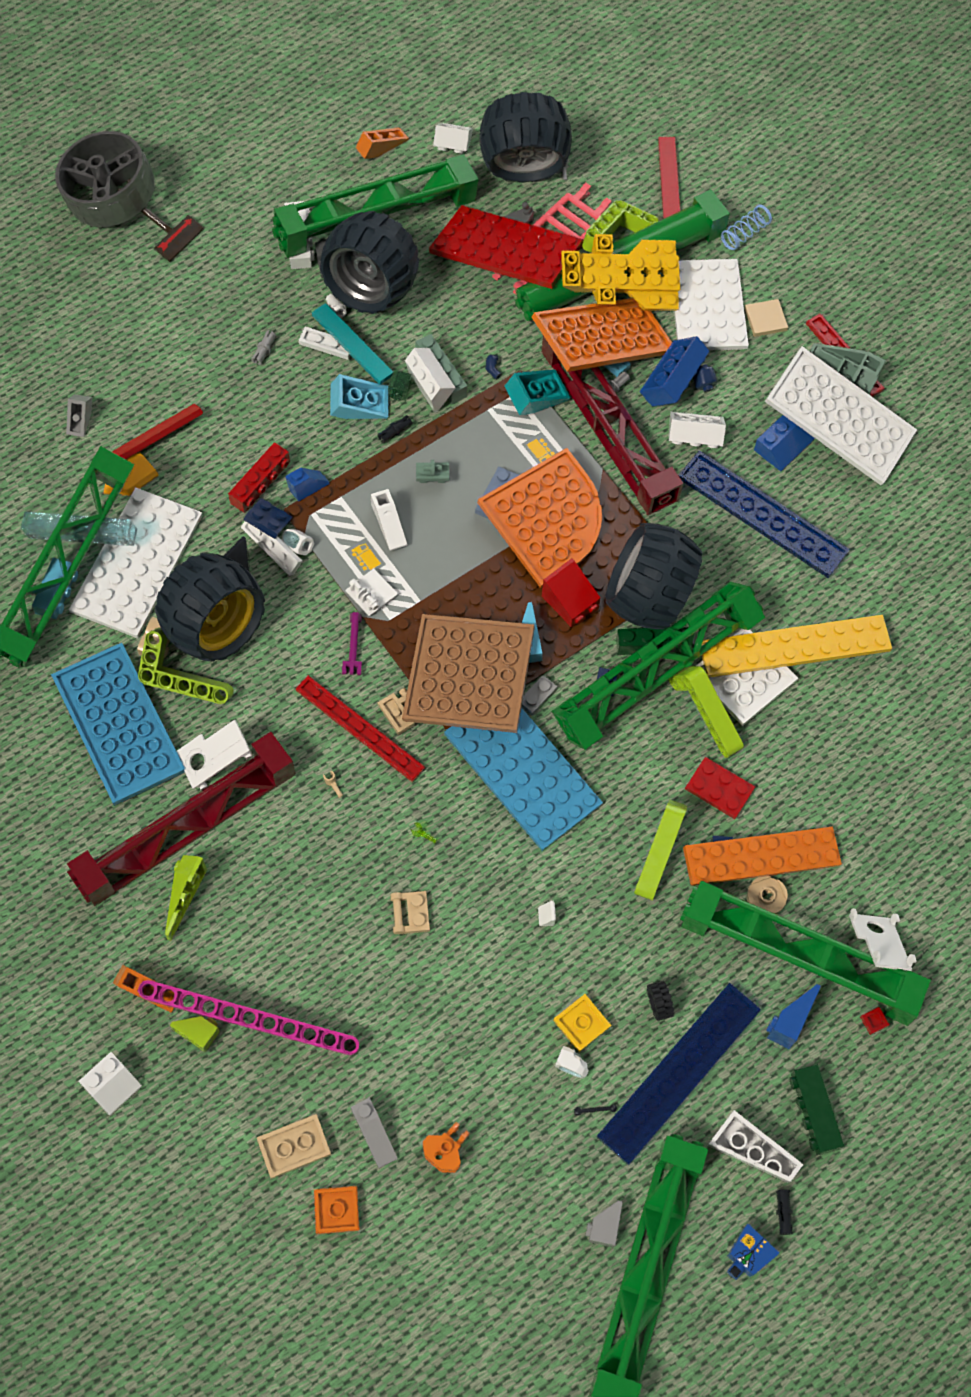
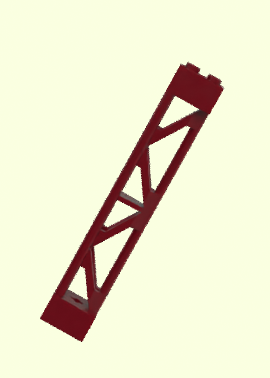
M543 336L542 354L550 366L556 369L563 385L632 489L646 514L649 516L678 502L683 487L682 480L673 467L667 469L664 467L600 368L592 367L591 369L607 394L581 380L582 369L569 371L568 373L572 378V381H570L559 365L561 364L560 360ZM591 393L609 402V404L594 399ZM588 405L591 407V409H592L593 412L595 413V418L593 417V415L591 414V412H590L589 409L587 408ZM619 419L618 434L610 425V423ZM628 426L651 460L624 446L625 429ZM604 427V429L614 442V447L612 446V444L610 443V441L608 440V438L606 437L601 428ZM634 460L652 468L653 470L646 469L642 466L637 465ZM631 471L634 473V475L640 482V486H638V484L630 474Z

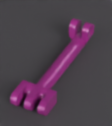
M358 612L350 614L349 661H343L342 663L343 675H346L347 667L350 668V675H354V668H357V675H361L362 661H356L358 628L362 620V615Z

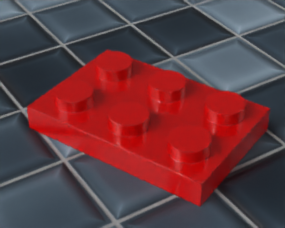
M704 757L685 787V790L733 819H736L755 789L754 785L707 757Z

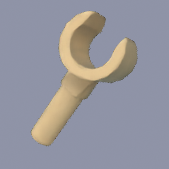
M330 771L331 779H327L323 775L325 783L331 786L337 796L341 798L343 794L336 784L334 772Z

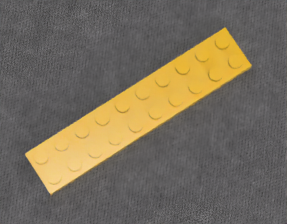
M883 615L729 636L704 653L702 659L705 672L711 678L890 652L892 646ZM708 639V640H703L702 645H704V644H705L706 642H708L710 639Z

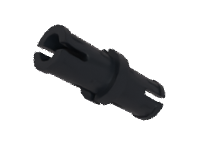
M405 415L397 422H392L388 428L377 434L378 439H382L381 442L384 444L395 435L399 436L401 431L413 424L412 420L408 415Z
M776 1190L778 1205L776 1215L779 1218V1235H793L791 1218L793 1209L790 1206V1190Z

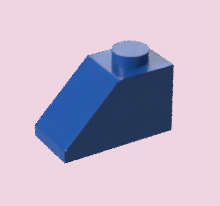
M300 467L285 476L290 492L298 501L330 484L320 471Z

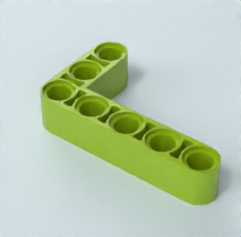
M616 200L587 229L582 248L587 252H592L595 234H613L619 226L637 232L659 220L656 216L624 201Z
M159 627L146 634L138 672V678L141 683L217 704H223L233 696L234 690L228 683L163 667L167 636ZM153 634L159 636V642L154 639ZM150 652L155 654L156 660L150 657ZM147 670L152 673V678L147 676ZM165 675L170 677L171 683L165 680ZM183 680L189 683V688L183 685ZM201 685H205L208 692H204L201 689ZM219 690L225 691L226 697H222Z
M691 666L684 668L669 679L670 684L676 691H688L717 747L725 758L744 748L739 734L702 667Z
M669 799L634 894L653 901L686 813L687 805Z

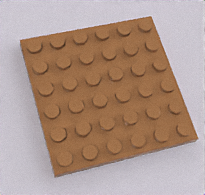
M422 614L402 720L405 722L517 733L535 630L534 624Z

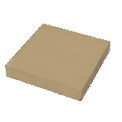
M779 299L745 305L744 309L754 337L788 330Z

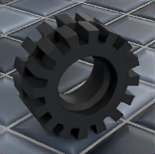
M665 981L647 985V995L655 1019L660 1021L674 1017L673 1001Z

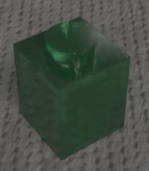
M394 370L388 386L389 397L394 400L406 401L412 383L411 374Z

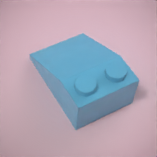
M339 374L331 383L330 416L343 419H387L388 386Z

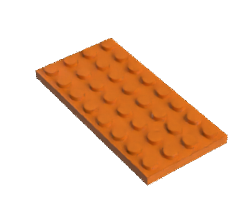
M634 298L617 300L615 305H598L596 303L534 312L531 317L567 372L663 356L672 344V341L650 310H643Z

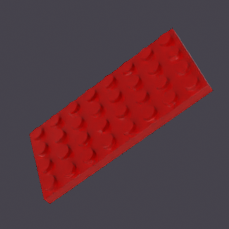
M461 205L431 244L429 253L552 289L562 276L561 251H579L582 247L583 239Z

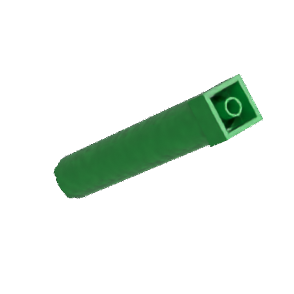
M712 189L695 196L692 206L613 242L612 254H629L641 240H673L676 242V251L703 238L710 242L721 237L722 232L726 230L730 213ZM561 276L552 289L533 283H527L515 290L517 295L515 304L518 309H522L525 319L529 322L533 320L531 317L534 312L557 309L590 292H574L563 287Z

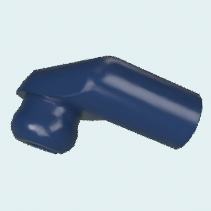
M490 354L486 358L485 369L497 380L502 376V373L496 368L499 359L497 355Z

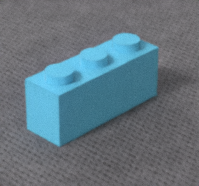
M52 558L42 583L63 577L59 559ZM66 561L67 571L72 564L68 561ZM76 571L51 616L52 619H57L58 615L62 614L64 601L71 594V585L77 580L78 571ZM60 584L36 595L32 604L35 614L44 615Z

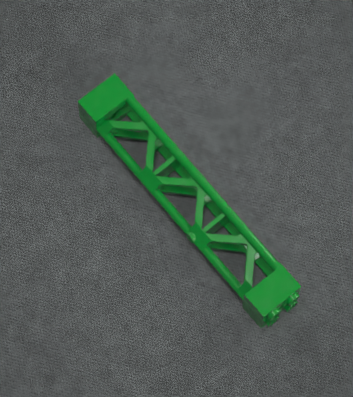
M729 582L715 592L708 600L599 679L552 710L551 712L569 742L586 750L603 737L600 729L682 669L691 666L693 661L738 628L750 630L766 617L762 612L763 607L754 597V590L750 586ZM716 602L719 604L717 608L711 610L709 613L705 615V610L710 608ZM723 613L726 619L719 618L717 616ZM688 623V629L684 632L678 631ZM709 623L726 627L702 645ZM699 630L698 635H697V639H696V642H695V645H694V649H693V648H692V645H693L694 635H695V632H697V631ZM668 637L672 638L666 645L657 649L656 646ZM676 646L680 653L670 652ZM641 658L640 664H638L635 667L630 666L636 660ZM661 658L679 662L654 680ZM651 665L650 670H649V674H648V677H647V680H646V683H645V677H646L647 667H649V666ZM623 671L624 675L609 684L608 681ZM629 681L633 688L623 687L622 685ZM592 693L593 698L580 705L579 708L576 706L577 703ZM612 694L631 696L630 699L605 716ZM602 701L598 717L596 718L599 702Z

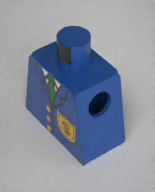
M747 1224L740 1232L727 1255L734 1262L727 1270V1273L735 1280L743 1272L751 1277L774 1259L779 1252Z

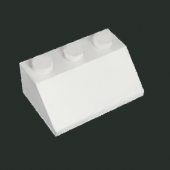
M414 348L405 360L408 372L436 413L455 390V386L430 348Z
M670 411L669 441H672L673 444H683V442H686L692 446L705 444L710 448H718V446H723L726 428L724 417Z

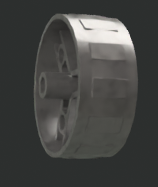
M102 131L90 134L72 144L60 158L55 172L56 185L70 211L80 222L94 227L118 225L136 216L151 199L155 186L152 168L138 143L132 137L115 131ZM132 178L124 188L118 191L119 185ZM79 183L92 187L93 200H81L72 197L75 185Z

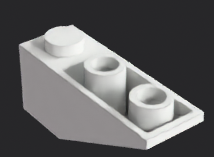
M389 489L371 494V505L389 550L392 551L407 546Z

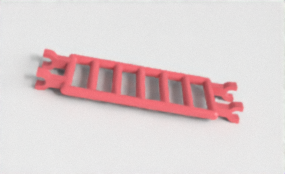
M585 183L574 196L571 193L565 194L533 225L541 227L548 221L564 234L581 238L584 241L586 231L590 225L566 209L564 205L570 201L597 220L612 201L606 197L594 211L582 202L584 198L590 195L589 190L591 189V186ZM559 211L584 229L585 232L579 236L552 216ZM495 272L492 275L497 281L503 276ZM520 280L513 287L516 290L529 282Z

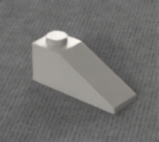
M370 1097L351 1106V1112L378 1168L397 1160L398 1158Z

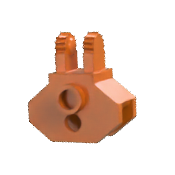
M457 1122L454 1123L447 1133L428 1135L423 1141L425 1159L441 1173H455L461 1166L459 1151L470 1133L468 1131L463 1132L458 1141L455 1142L451 1136L459 1129L460 1124ZM440 1155L442 1159L437 1160L435 1157Z

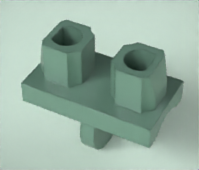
M431 460V463H416V481L420 483H427L428 481L445 483L449 481V462H434V460Z

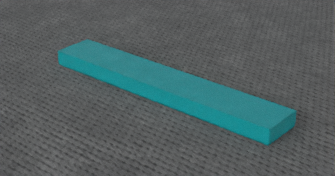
M326 303L312 312V316L379 385L393 376L394 372Z

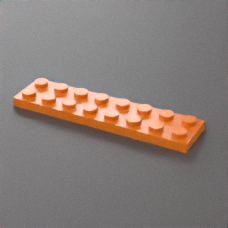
M833 827L692 844L683 847L691 886L699 885L700 881L711 884L842 865Z

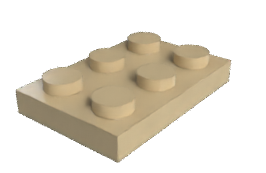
M317 1114L257 1137L271 1179L331 1156Z

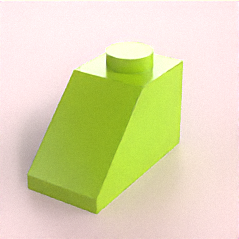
M199 1016L173 1021L170 1024L173 1031L204 1052L207 1051L220 1033L217 1027L218 1023L209 1017L206 1020Z

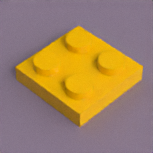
M586 994L553 1019L554 1023L578 1052H581L611 1027V1024Z

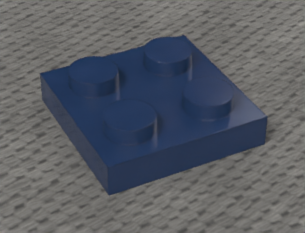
M260 498L248 511L243 520L276 539L290 523L292 517L285 511L273 506L270 502Z

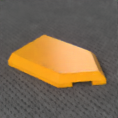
M140 452L126 459L135 465L119 494L130 496L135 488L140 489L159 476L156 469ZM105 484L103 493L110 494L113 488Z

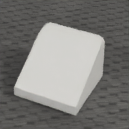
M554 901L538 907L540 926L555 925Z

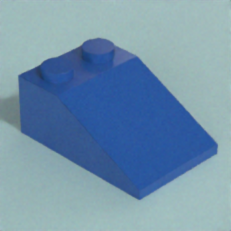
M815 985L782 1010L778 1016L774 1015L766 1029L769 1032L767 1039L790 1049L798 1039L821 986Z

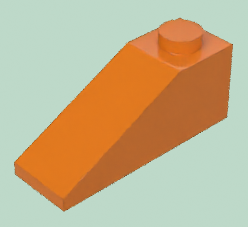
M400 128L363 131L356 149L365 159L377 158L408 141L409 138Z
M122 965L113 983L142 998L138 992L140 984L146 980L157 981ZM152 985L146 986L143 990L144 995L151 996L154 993V987ZM166 991L163 996L166 1002L172 1001L174 999V992ZM150 1002V1003H152V1004H154V1005H156V1006H158V1007H160V1008H162V1009H164V1010H166V1011H168V1012H170V1013H171V1012L173 1011V1009H174V1008L169 1007V1006H165V1005H161V1004H158V1003Z

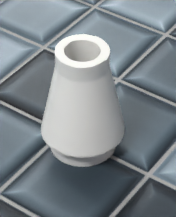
M329 294L326 297L328 306L340 318H343L346 315V306L338 298L336 299L333 294Z

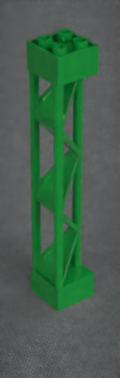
M465 154L458 155L426 167L298 204L292 203L275 208L274 217H272L274 224L272 233L274 238L279 241L280 250L289 258L307 252V238L331 232L345 219L360 212L375 211L379 214L384 213L388 215L451 196L456 207L475 202L479 179ZM434 172L423 190L418 193H414L398 183L399 181ZM375 189L360 210L355 211L337 200ZM313 207L303 222L298 211Z
M102 446L99 447L0 625V659L5 657L10 660L9 663L19 668L21 665L25 667L40 636L116 498L122 491L135 464ZM97 480L113 488L103 508L101 506ZM89 484L97 515L67 523ZM94 522L67 571L61 536ZM55 546L63 577L32 586ZM60 584L32 635L25 599ZM19 609L21 610L27 637L9 628Z
M700 881L699 886L694 885L687 901L688 903L680 918L683 921L682 928L704 936L709 927L887 1005L888 1009L885 1016L906 1026H909L918 1017L931 981L930 979L912 971L882 968L887 971L858 975L846 953L875 965L871 955L728 894L722 889L706 882ZM720 898L739 906L738 908L715 912ZM772 921L813 939L785 943Z
M676 1134L667 1135L662 1142L588 1397H639L642 1384L639 1383L695 1182L702 1174L708 1149L704 1148V1144L692 1141L689 1143L683 1141V1137ZM662 1169L669 1171L659 1183ZM646 1228L650 1248L635 1265ZM670 1243L665 1264L663 1267V1251ZM622 1311L626 1332L611 1348ZM646 1327V1331L639 1352V1335Z

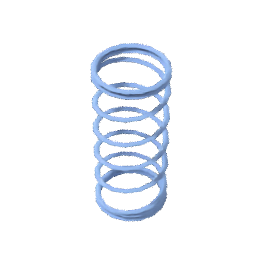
M758 205L753 211H749L747 216H743L740 221H736L733 226L728 227V230L722 232L721 238L724 245L730 250H736L740 246L739 240L746 242V236L753 237L752 231L758 233L759 226L765 228L766 225L771 223L772 216L770 211L763 205ZM757 208H763L767 212L769 222H765L762 215L757 212ZM751 212H753L754 219L748 216ZM755 215H756L757 219H758L762 224H765L764 226H761V225L757 222V220H756V218H755ZM744 217H747V223L742 221ZM748 218L756 223L758 231L752 229ZM740 222L741 229L735 226L736 223ZM741 222L749 227L752 233L751 236L744 232ZM731 227H734L735 234L729 231ZM735 227L743 233L745 241L738 237ZM724 232L727 233L729 241L733 246H735V248H732L727 244L724 238ZM729 234H730V235L732 236V238L734 239L736 245H734L733 242L731 241V239H730V237H729Z

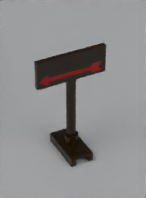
M144 207L140 211L168 234L154 247V250L169 262L204 229L203 226L189 215L175 228H171L148 208Z

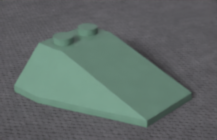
M814 343L809 351L869 395L881 375L886 362L885 359L872 352Z

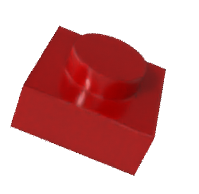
M880 1007L860 1016L870 1035L889 1026Z

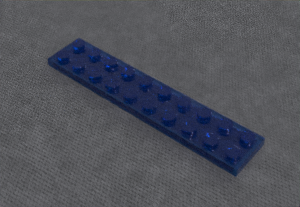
M700 450L678 475L682 482L827 578L831 576L850 550Z
M729 982L596 1137L629 1166L761 1009Z

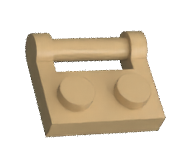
M426 891L390 894L394 910V934L430 932ZM401 901H407L409 926H403Z

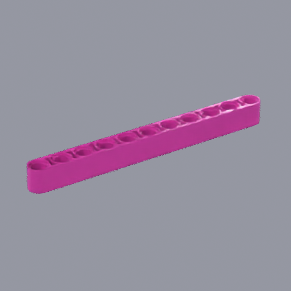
M143 981L138 989L139 995L150 1002L351 1056L359 1049V1042L354 1036L158 982ZM148 985L154 987V993L151 996H145L143 993L144 988ZM166 991L174 992V999L170 1002H166L163 998ZM188 996H192L195 999V1003L191 1007H185L183 1003L184 999ZM207 1002L215 1004V1009L210 1013H206L203 1009ZM228 1007L235 1009V1015L232 1018L224 1017V1010ZM246 1013H253L255 1015L253 1023L247 1024L244 1022L243 1019ZM268 1018L275 1020V1026L272 1029L264 1027V1021ZM286 1024H293L296 1030L293 1034L287 1035L284 1033L283 1030ZM307 1029L315 1031L316 1036L313 1040H306L304 1038V1032ZM330 1034L335 1037L336 1042L334 1045L327 1046L324 1043L326 1035ZM347 1040H352L356 1044V1048L351 1052L344 1049V1043Z

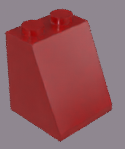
M573 558L543 580L542 597L570 627L575 624L579 625L584 621L585 616L589 613H595L600 607L601 597Z

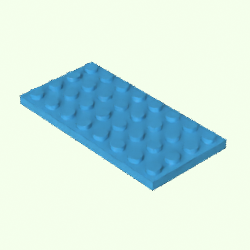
M122 643L51 674L114 806L185 773V768Z
M522 708L517 733L453 726L444 731L447 739L542 851L603 804Z

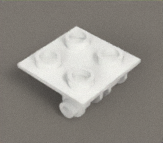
M374 568L359 580L352 579L349 582L351 586L345 590L369 617L398 595Z

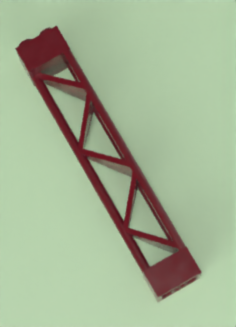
M269 732L251 744L254 753L252 759L101 857L94 860L87 850L66 863L70 869L67 873L86 902H92L94 906H97L139 876L267 792L295 776L292 759L273 733ZM234 787L258 789L223 812ZM169 830L194 831L159 854ZM104 873H126L129 875L111 886Z

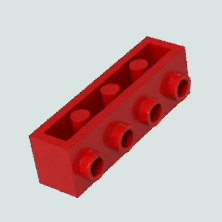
M274 442L228 493L230 504L243 513L252 507L269 485L288 467L290 463L289 451Z

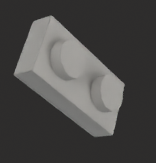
M542 675L524 694L522 707L533 715L557 690L558 686Z

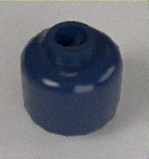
M708 364L699 366L696 375L692 377L696 389L703 390L704 392L713 390V386L718 381L714 368L708 366Z

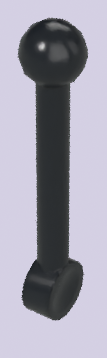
M611 1104L609 1107L587 1109L576 1107L574 1114L580 1116L582 1113L616 1112L617 1106Z

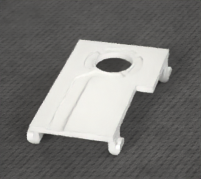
M233 720L206 740L203 734H200L176 751L185 768L184 771L192 788H200L201 791L207 787L205 781L241 757H245L247 760L253 756L236 720ZM196 754H202L205 760L200 770H194L191 765V760Z
M851 909L849 917L856 936L859 939L866 940L875 967L911 971L912 964L917 961L914 954H910L907 957L896 930L895 924L900 921L899 915L892 914L891 918L857 914L856 909ZM873 923L883 929V933L871 931L867 924Z

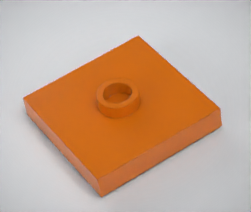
M357 1186L314 1189L316 1235L359 1231Z

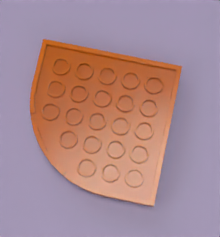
M568 448L477 500L478 505L540 588L543 587V580L571 558L579 565L594 547L601 528L602 507L597 489Z

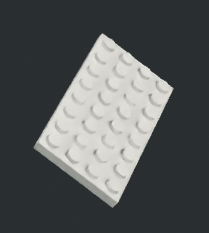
M803 346L797 351L765 400L771 407L879 485L884 484L917 431L909 423Z
M135 488L69 608L70 613L139 638L157 603V594L161 590L166 577H169L177 566L203 516L202 512Z

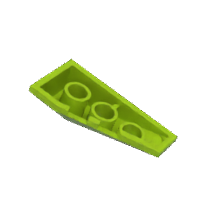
M183 855L182 859L178 860L175 864L165 930L167 940H172L207 872L202 857Z

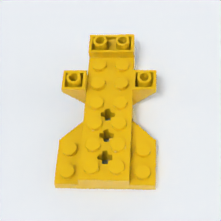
M595 234L591 254L579 253V251H561L563 287L574 292H592L598 305H615V293H626L631 298L633 297L643 310L677 311L679 309V256L676 255V242L673 240H641L629 254H612L613 235ZM625 271H628V273L630 274L629 277L627 276V274L624 273ZM642 271L646 273V277H644V274H641Z

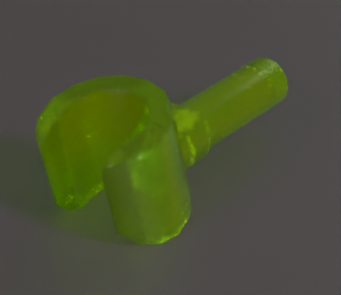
M414 823L415 827L420 829L418 831L410 829L413 836H422L434 844L436 843L437 839L423 831L420 823Z

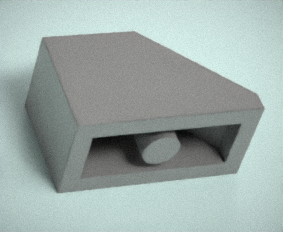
M75 394L68 399L66 434L80 437L85 436L92 412V397Z
M617 1201L594 1217L592 1223H587L585 1236L589 1237V1243L614 1248L623 1201Z

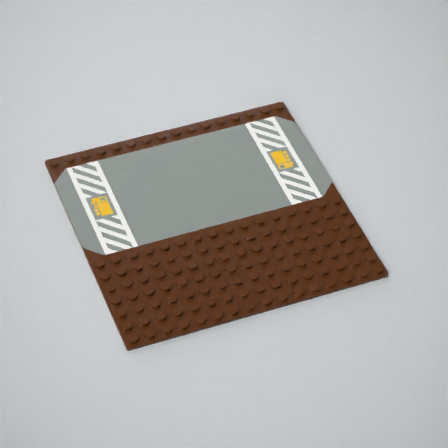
M512 375L329 482V485L284 508V511L292 517L290 522L296 530L303 532L313 539V553L357 612L362 615L363 620L408 680L410 679L422 614L522 623L529 602H532L542 648V661L529 663L525 686L627 621L607 605L605 594L613 568L627 540L641 523L647 522L552 407L533 414H518L505 388V384ZM566 448L569 449L594 483L602 507V522L596 543L587 557L578 565L601 597L600 607L595 613H589L585 616L586 618L579 625L575 624L572 627L544 600L542 588L538 586L488 518L475 513L478 505L477 500L483 496L498 466L521 475ZM431 460H434V462H449V481L445 483H438L437 481L420 483L416 481V463H431ZM389 489L407 542V546L392 551L388 548L371 505V494ZM374 568L398 595L369 617L345 590L351 586L349 582L352 579L359 580ZM443 725L446 730L451 727Z

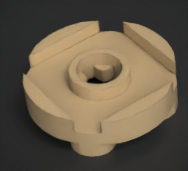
M771 876L756 878L747 890V902L775 914H778L783 909L788 897L785 885L780 880L771 878ZM766 891L767 894H772L770 900L762 897L764 895L763 892Z

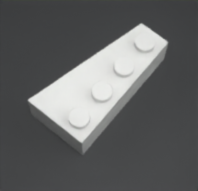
M735 1110L707 1145L787 1183L792 1181L803 1166L801 1162Z

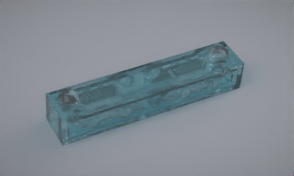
M24 512L20 529L28 538L49 539L62 514ZM71 515L67 523L90 516ZM105 518L92 543L134 546L138 529L131 519ZM94 522L62 535L61 541L84 542Z

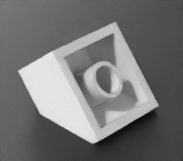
M439 123L436 125L433 146H438V150L447 151V148L454 149L455 153H464L469 148L473 128Z
M112 1052L79 1080L80 1084L109 1116L142 1087Z

